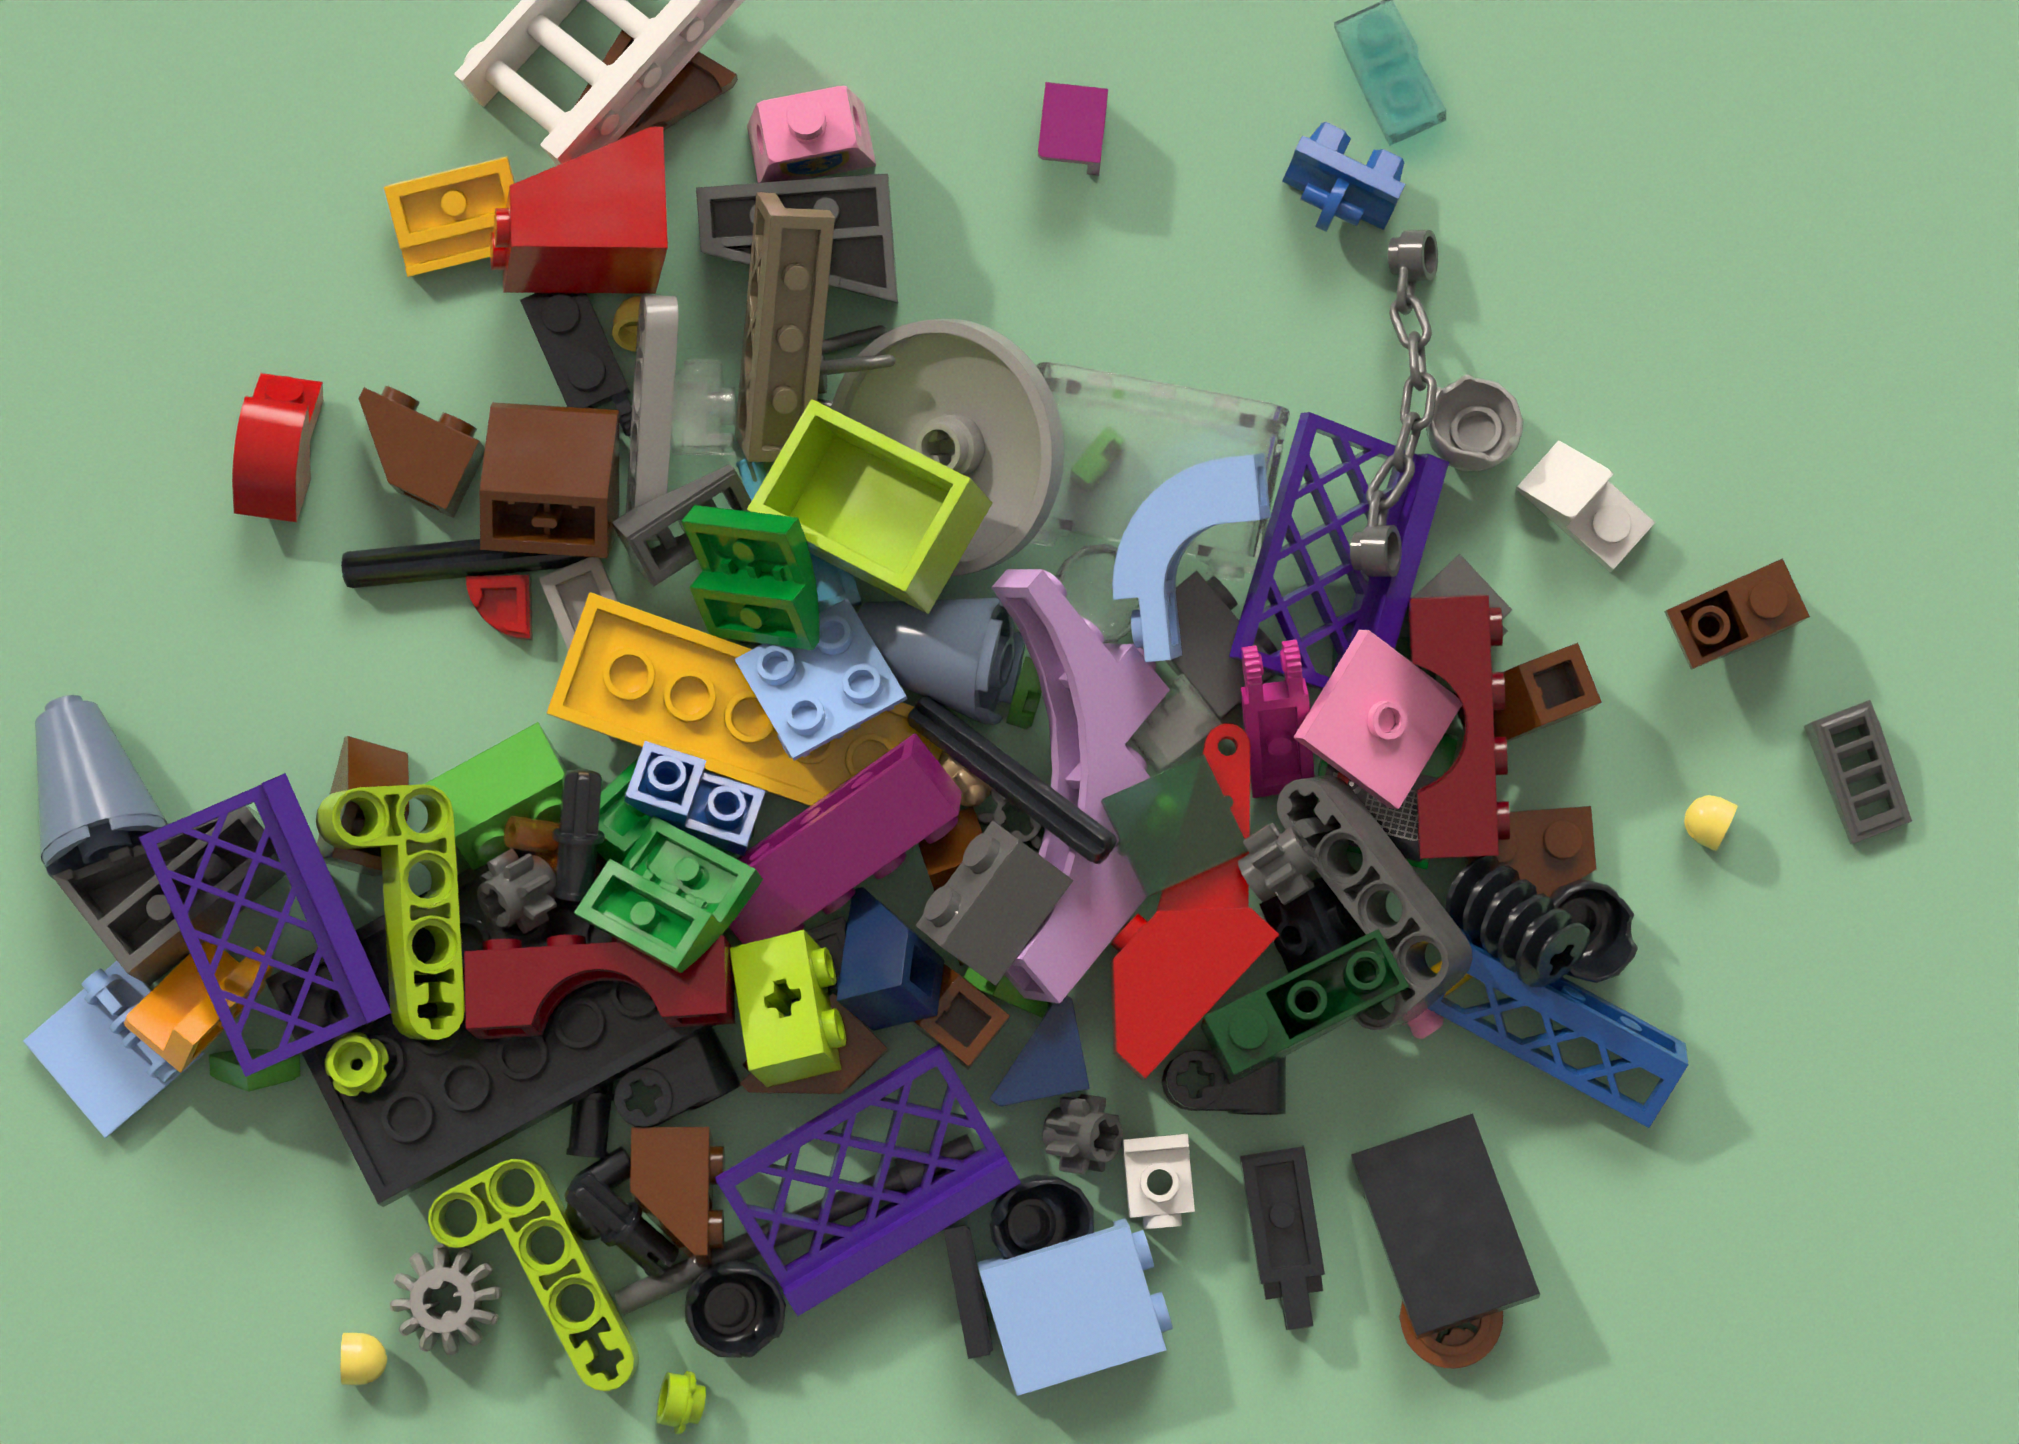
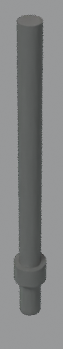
M965 1134L943 1144L939 1155L963 1160L973 1154L975 1150L968 1134ZM902 1158L894 1159L896 1166L888 1169L883 1188L897 1192L907 1189L909 1192L918 1187L922 1179L925 1163ZM936 1166L933 1177L947 1168ZM876 1175L858 1183L873 1186ZM845 1191L835 1192L827 1222H834L867 1207L870 1197ZM823 1198L791 1212V1214L818 1219ZM770 1222L761 1226L765 1234H767ZM780 1223L774 1248L814 1230ZM748 1232L724 1242L723 1249H712V1266L731 1260L747 1261L761 1253ZM688 1258L672 1265L670 1268H665V1273L657 1278L645 1277L614 1291L622 1313L626 1315L691 1286L710 1267H698Z

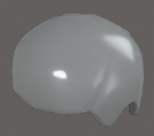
M1464 375L1456 382L1444 388L1437 387L1434 416L1432 422L1426 427V432L1432 450L1441 459L1448 461L1449 466L1461 471H1483L1505 461L1518 448L1522 436L1523 418L1516 398L1498 382L1479 378L1474 379L1470 375Z

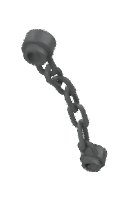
M1431 230L1403 231L1400 237L1391 238L1388 246L1389 269L1393 275H1399L1396 299L1390 306L1389 314L1399 342L1409 351L1410 376L1405 381L1400 409L1402 427L1394 454L1384 461L1367 489L1366 500L1370 505L1367 526L1363 532H1355L1351 539L1350 559L1352 566L1355 570H1363L1367 577H1394L1399 571L1402 556L1401 538L1396 526L1386 525L1388 509L1397 503L1415 473L1413 456L1421 430L1428 427L1434 416L1437 382L1426 370L1424 347L1431 339L1432 330L1422 303L1415 297L1416 282L1433 280L1437 272L1438 247L1436 237ZM1414 309L1423 332L1422 336L1417 331H1412L1409 337L1407 336L1399 312L1403 315H1408ZM1427 386L1425 411L1421 419L1417 412H1410L1413 387L1418 391H1423ZM1394 466L1396 471L1404 472V474L1387 498L1385 493L1378 489Z

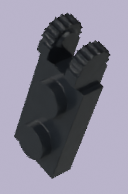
M534 293L520 299L567 407L594 409L613 401L616 409L619 410V423L625 436L630 437L632 406L626 394L631 392L587 293Z

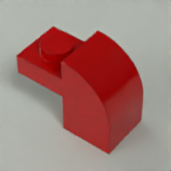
M260 373L253 396H245L236 431L232 468L234 514L297 523L311 481L310 440L324 401L323 382Z

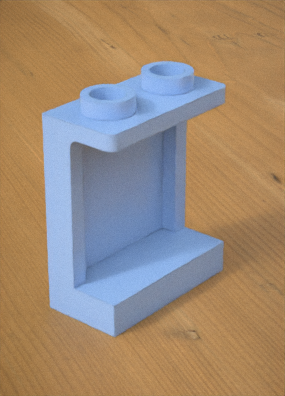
M1126 1218L1113 1221L1114 1226L1013 1258L1003 1260L1002 1255L977 1262L1017 1396L1166 1351L1161 1332L1173 1329L1162 1291L1150 1295L1143 1273L1144 1270L1154 1268L1151 1252L1144 1231L1131 1233Z

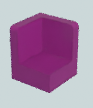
M1045 82L1038 157L1042 160L1087 164V174L1099 176L1108 89Z

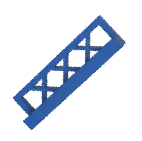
M1459 928L1466 936L1472 949L1473 959L1467 974L1484 982L1490 1002L1463 1008L1442 995L1427 1009L1650 1128L1689 1065L1686 1043L1564 977L1544 987H1530L1518 978L1517 973L1504 967L1499 958L1486 952L1482 943L1474 941L1466 935L1464 929ZM1495 989L1510 997L1498 1000ZM1528 1006L1541 1013L1546 1033L1521 1039L1507 1031L1502 1012ZM1493 1014L1496 1025L1482 1017ZM1552 1020L1566 1028L1554 1030ZM1584 1036L1598 1044L1603 1063L1576 1069L1563 1061L1558 1043ZM1550 1045L1553 1056L1539 1049V1047ZM1608 1050L1622 1058L1611 1061ZM1641 1067L1658 1076L1660 1080L1643 1105L1619 1091L1615 1073ZM1607 1075L1609 1086L1595 1078Z

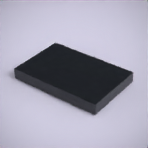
M1473 1113L1351 1154L1354 1169L1416 1340L1540 1297L1539 1289Z

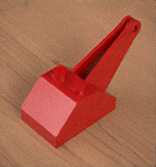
M1221 724L1210 731L1205 740L1203 753L1156 913L1149 921L1145 920L1138 913L1110 944L1119 952L1110 963L1113 1054L1141 1080L1149 1076L1279 935L1251 907L1249 908V885L1238 865V861L1249 854L1243 840L1250 835L1251 745L1246 732L1234 724ZM1224 739L1231 740L1236 747L1235 753L1230 756L1221 754L1218 749V743Z

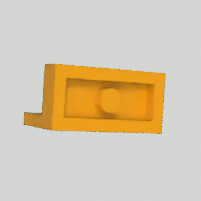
M205 941L201 945L211 965L218 946ZM258 946L252 950L263 956L265 955V952ZM224 950L214 975L222 990L247 999L262 962L245 957L239 963ZM191 954L127 1014L124 1021L127 1029L180 1073L224 1030ZM268 965L256 997L264 990L267 984L265 980L270 977L274 967ZM225 999L235 1019L243 1011L244 1005Z

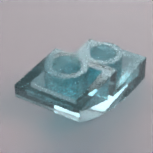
M1382 0L1334 22L1335 31L1348 62L1389 146L1446 121V108L1419 60L1418 46L1393 0Z

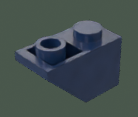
M864 887L856 888L855 894L851 898L849 917L845 925L846 938L841 972L837 980L838 992L836 1001L873 1031L937 1016L944 959Z

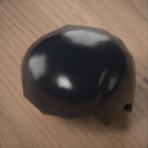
M1580 879L1558 887L1550 896L1554 901L1555 909L1562 908L1571 914L1572 924L1579 922L1587 927L1590 932V940L1586 951L1579 962L1566 975L1594 983L1619 976L1633 960L1638 950V946L1634 943L1631 933V924L1634 917L1632 909L1607 884Z
M1034 1174L1019 1179L1021 1181L1020 1184L999 1197L991 1212L992 1220L989 1224L992 1242L1006 1260L1094 1233V1210L1081 1188L1054 1175Z
M739 1260L720 1262L703 1272L692 1283L686 1293L685 1322L696 1343L715 1356L751 1358L773 1339L780 1337L784 1329L786 1303L775 1279L755 1263Z

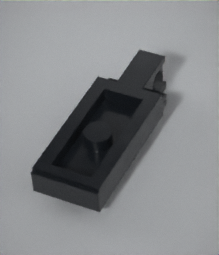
M1302 1146L1239 1156L1259 1283L1263 1284L1265 1300L1281 1298L1286 1330L1313 1327L1308 1293L1323 1291L1321 1275H1325L1305 1148Z

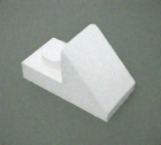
M1558 441L1516 487L1517 491L1609 572L1622 561L1656 523L1608 481L1614 474L1613 472L1561 441Z

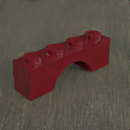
M1489 595L1409 597L1411 662L1436 673L1446 680L1460 699L1465 716L1464 741L1454 763L1438 779L1416 789L1420 859L1499 856L1498 840H1510L1509 801H1497L1496 776L1508 775L1506 736L1494 737L1493 711H1505L1504 672H1492L1491 646H1503L1501 607L1489 608Z
M557 935L547 938V946L522 948V941L517 939L487 940L483 942V950L464 951L466 1029L477 1039L541 1036L552 1012L568 994L586 984L605 980L629 983L645 991L652 997L661 1017L671 1028L735 1024L734 974L729 949L732 946L726 937L721 935L693 964L682 973H679L613 936L612 942L586 944L585 936Z

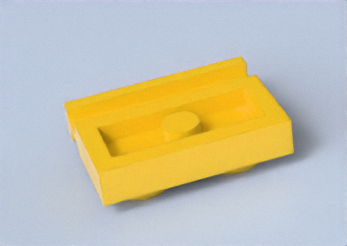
M508 156L384 187L399 247L406 266L407 277L490 257L491 232H494L495 208H506L509 186L515 183Z

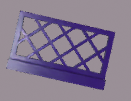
M1301 413L1229 657L1242 662V647L1253 646L1259 623L1274 614L1286 641L1297 640L1302 664V676L1305 678L1306 685L1320 691L1323 690L1330 677L1315 671L1305 649L1318 640L1329 635L1338 655L1333 672L1359 630H1370L1395 649L1449 462L1431 454L1414 453L1415 473L1397 503L1388 509L1386 525L1396 526L1401 538L1402 556L1399 571L1394 577H1367L1363 570L1361 572V570L1353 568L1350 559V545L1341 526L1363 513L1368 521L1370 506L1366 500L1368 484L1359 465L1375 456L1386 460L1394 454L1396 446L1314 413ZM1316 433L1332 439L1342 462L1318 475L1310 457ZM1351 446L1362 450V452L1354 455ZM1394 466L1387 488L1383 490L1387 498L1404 474V472L1396 471ZM1347 473L1359 504L1337 516L1323 485ZM1304 477L1306 483L1301 485L1302 478ZM1311 493L1324 524L1300 536L1292 518L1293 508L1297 499ZM1329 533L1342 564L1318 576L1305 546ZM1286 538L1288 544L1282 546L1284 539ZM1293 553L1306 584L1282 597L1273 576L1277 562ZM1347 574L1355 592L1351 610L1336 617L1324 586ZM1311 594L1324 625L1300 637L1287 607ZM1268 599L1270 605L1264 607L1266 600ZM1346 625L1345 632H1343L1341 627ZM1282 649L1271 655L1258 651L1262 657L1264 670L1285 677L1280 660V651Z
M286 773L139 837L245 1077L392 1013ZM252 803L255 804L265 826L255 853L218 839L228 813ZM218 818L212 836L194 830V828ZM183 833L207 842L208 846L196 876L192 879L168 870L157 844ZM268 838H270L280 862L262 856ZM215 846L252 860L238 896L201 882ZM258 863L285 872L289 880L291 890L282 912L245 899ZM172 879L191 886L184 905ZM198 889L235 903L221 939L195 930L190 921L188 913ZM295 897L307 922L288 915ZM241 906L279 919L264 956L227 942ZM285 922L312 932L318 947L308 972L271 959ZM199 939L218 946L211 965ZM224 949L262 962L247 999L222 990L214 974ZM321 957L324 959L333 982L315 975ZM268 965L305 979L291 1016L254 1002ZM312 982L338 991L349 1016L324 1028L298 1019ZM225 999L244 1005L237 1024ZM251 1008L288 1022L278 1048L254 1059L251 1058L241 1036ZM295 1025L313 1031V1033L288 1043Z
M939 1044L715 1177L717 1184L780 1284L784 1296L797 1317L1021 1183ZM937 1066L947 1082L941 1110L907 1102L913 1080ZM899 1089L897 1100L885 1097ZM955 1097L966 1115L951 1112ZM870 1105L894 1110L885 1143L851 1135L858 1112ZM904 1113L937 1120L929 1153L895 1145ZM844 1121L841 1133L830 1131V1129ZM948 1123L975 1129L984 1144L983 1148L963 1160L939 1155ZM813 1139L838 1144L829 1176L795 1169L801 1146ZM848 1146L882 1154L873 1186L839 1179ZM788 1155L785 1166L773 1164ZM892 1156L925 1163L922 1179L918 1187L907 1193L883 1188ZM936 1166L947 1168L933 1177ZM758 1172L782 1177L774 1209L747 1204L736 1185ZM792 1180L826 1187L818 1219L783 1212ZM836 1190L870 1197L864 1219L851 1227L827 1222ZM880 1200L891 1202L877 1210ZM756 1218L770 1221L767 1234L764 1233ZM780 1223L814 1230L809 1252L784 1265L774 1249ZM824 1233L836 1235L822 1243Z

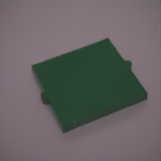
M1204 754L1101 800L1120 841L1117 852L1121 856H1127L1146 898L1249 852L1243 843L1245 839L1230 809L1233 805V799L1230 796L1223 795Z

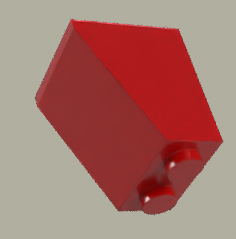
M663 127L646 128L509 186L506 208H495L494 232H491L490 243L491 270H503V293L656 294L668 249Z

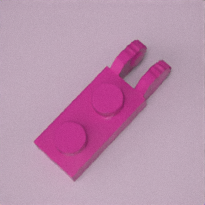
M1297 640L1282 641L1280 660L1285 674V681L1262 684L1264 669L1262 657L1258 653L1257 646L1242 647L1241 649L1245 687H1241L1244 731L1251 745L1250 790L1252 798L1278 795L1287 784L1294 780L1315 777L1313 752L1293 738L1310 712L1309 694L1305 678L1302 676V664Z

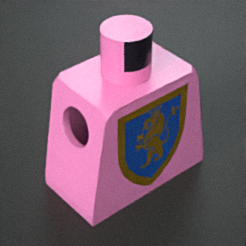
M836 86L763 100L756 103L747 124L758 183L805 180L876 166L864 103L847 86Z

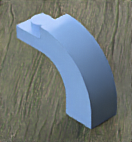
M1264 453L1214 459L1185 469L1154 490L1131 518L1122 536L1115 559L1112 582L1113 600L1139 598L1140 609L1133 610L1131 614V630L1135 647L1144 648L1145 662L1172 660L1182 656L1175 583L1178 565L1190 543L1202 532L1218 524L1256 521L1271 517Z

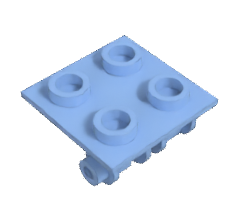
M848 599L819 613L820 636L819 643L814 650L762 644L735 659V662L778 733L777 737L789 758L792 757L793 761L802 756L805 758L810 755L809 752L835 738L843 737V734L851 729L856 730L860 728L862 723L886 710L888 712L893 710L895 705L907 700L906 694Z
M118 961L114 962L105 971L100 968L87 977L81 984L84 988L23 1040L104 1138L112 1134L204 1055L202 1051L180 1073L125 1027L124 1021L127 1014L151 990L145 983L127 974Z

